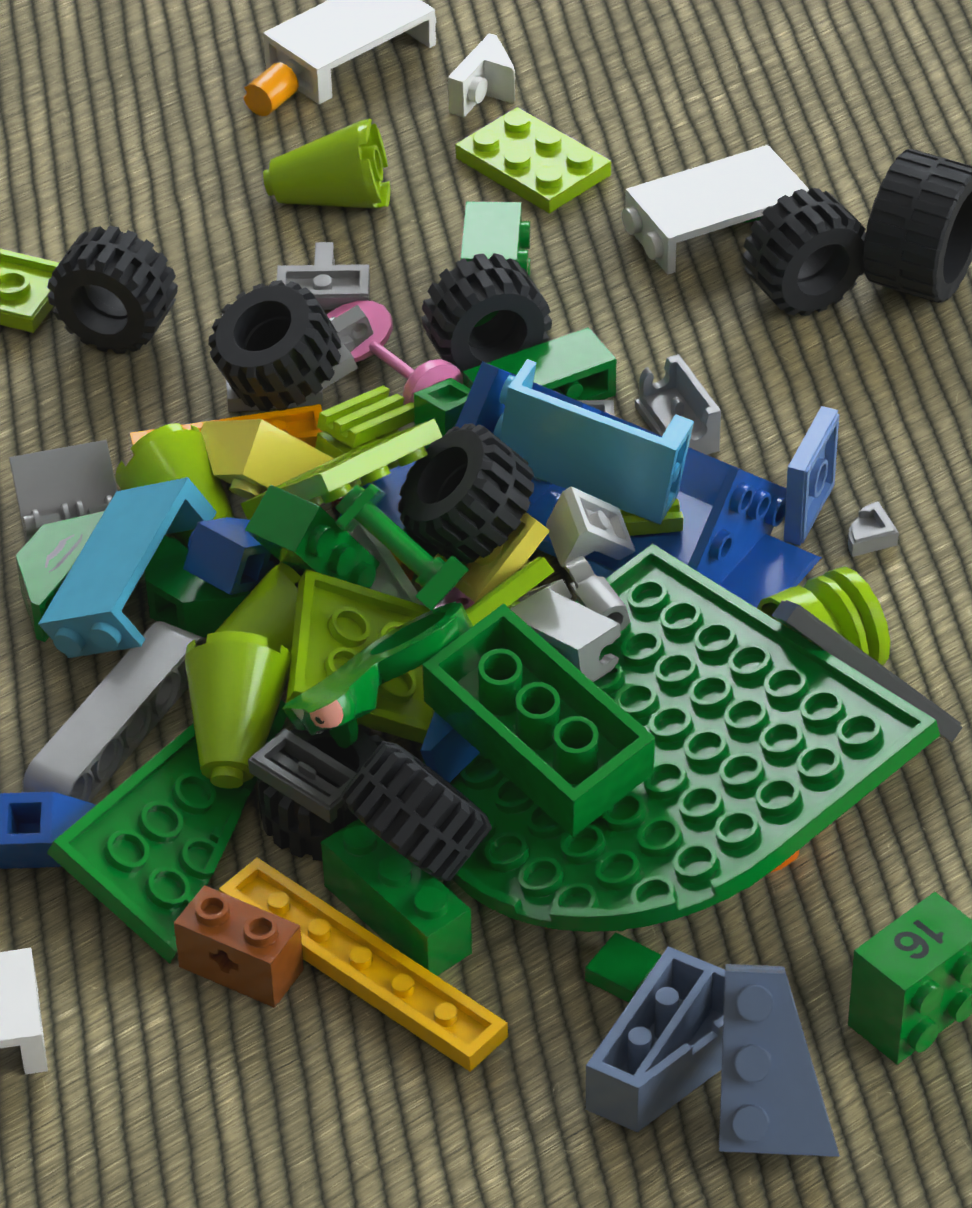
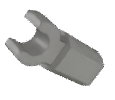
M584 556L564 564L566 571L574 581L570 583V586L577 596L578 603L620 623V632L625 629L631 622L626 605L607 580L594 574Z

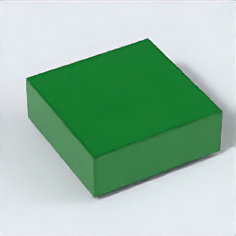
M615 932L585 967V981L629 1003L662 955Z

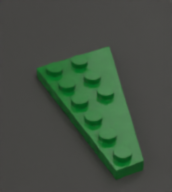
M282 700L280 701L266 743L270 742L275 737V734L280 732L287 717L282 710L286 703ZM193 723L55 839L47 854L170 964L177 953L174 922L204 885H208L241 816L243 807L255 786L257 777L254 776L251 780L243 782L242 786L233 789L220 788L213 785L210 779L205 777L200 770Z

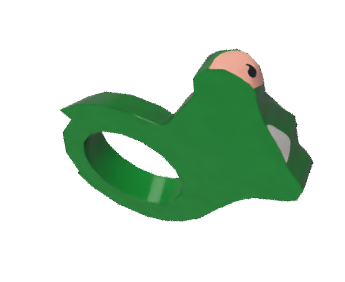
M455 601L445 604L393 629L364 648L320 683L286 703L282 710L296 730H307L312 736L329 731L337 745L346 749L358 739L359 728L357 719L376 709L380 685L422 666L423 663L473 627L462 603Z

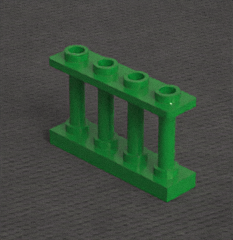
M372 483L366 489L356 484L335 507L342 514L335 524L343 531L352 532L359 524L369 531L418 576L415 581L422 589L415 597L429 610H433L469 569L455 556H451L446 562L441 557L434 559L376 506L386 493Z

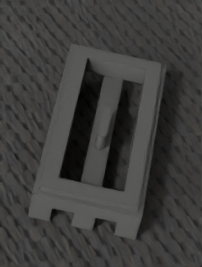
M284 729L248 759L249 773L331 824L338 818L337 810L339 808L344 811L348 809L341 793L357 773L290 731ZM280 750H283L284 752L288 753L289 755H291L292 757L296 758V759L299 760L300 762L296 763L295 761H293L292 759L288 758L287 756H285L284 754L280 753L279 751H280ZM316 772L336 783L340 788L338 789L316 775Z

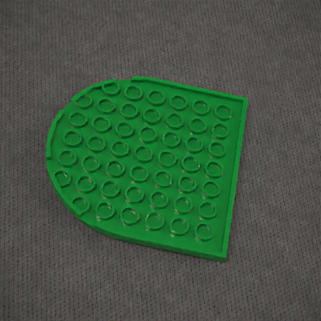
M652 543L606 578L607 582L626 605L631 622L620 632L621 636L602 649L599 660H601L604 655L611 653L619 658L618 663L610 672L593 683L655 736L653 774L572 837L488 759L479 753L450 784L486 814L492 829L452 880L468 895L486 907L509 918L540 927L582 932L624 931L672 921L702 911L734 896L742 890L751 887L781 865L940 736L937 720Z

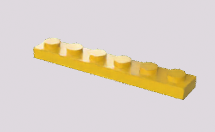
M258 857L219 888V891L300 925L303 960L469 1072L508 1038V1023Z

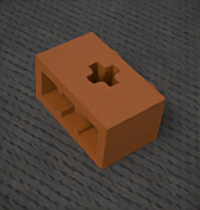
M204 885L174 922L180 968L273 1008L276 1007L304 970L300 925Z

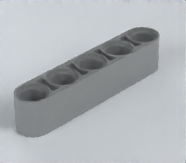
M157 621L150 626L143 634L145 641L142 646L131 648L33 758L24 775L23 793L56 792L90 802L188 689L185 667L186 647L194 639L196 647L205 644L206 639L162 621Z

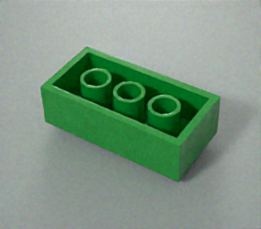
M504 603L422 664L424 702L572 837L653 774L655 736Z

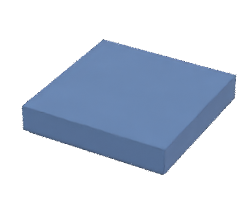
M821 406L788 465L784 542L799 546L801 543H804L835 485L839 414L836 409Z

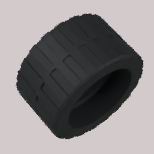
M908 149L896 158L879 187L867 223L862 259L864 274L869 282L936 303H942L951 298L952 294L959 288L972 262V166L915 149Z

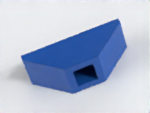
M56 792L0 793V869L62 867L47 854L50 846L55 839L97 804Z

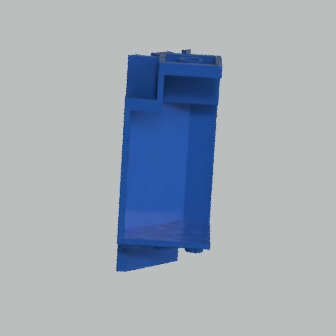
M482 361L456 426L461 428L464 424L473 423L475 426H484L494 434L496 424L505 409V404L499 402L502 387L509 375H516ZM533 382V390L662 437L659 434ZM688 447L679 493L676 498L679 500L680 511H682L684 517L683 531L630 536L635 552L621 560L596 551L586 555L585 559L590 564L595 575L606 579L653 543L757 608L761 599L787 588L797 586L822 557L770 536L773 528L777 527L785 517L787 488ZM533 477L531 482L534 483V491L529 497L531 503L527 513L546 527L559 497L566 489ZM547 534L536 549L557 558L549 534Z

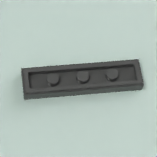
M782 600L771 615L789 629L936 719L940 733L939 737L953 742L963 728L958 720L802 606L788 600Z

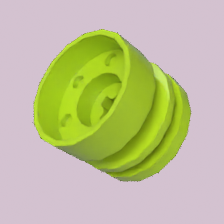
M846 566L835 568L822 576L807 580L804 587L799 585L790 587L763 598L757 606V609L775 619L771 615L782 600L796 603L882 666H884L889 658L890 636L881 605L869 584L856 571Z

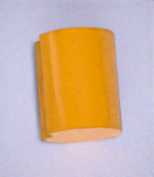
M281 62L274 63L244 87L247 94L243 98L252 112L259 116H268L297 92L299 88L297 76L286 64Z

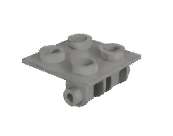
M107 440L9 457L26 543L44 524L105 511L117 491Z

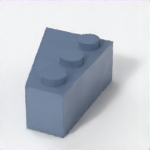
M669 946L586 1064L587 1111L639 1132L721 1070L724 969Z
M725 964L719 1151L840 1157L785 967Z

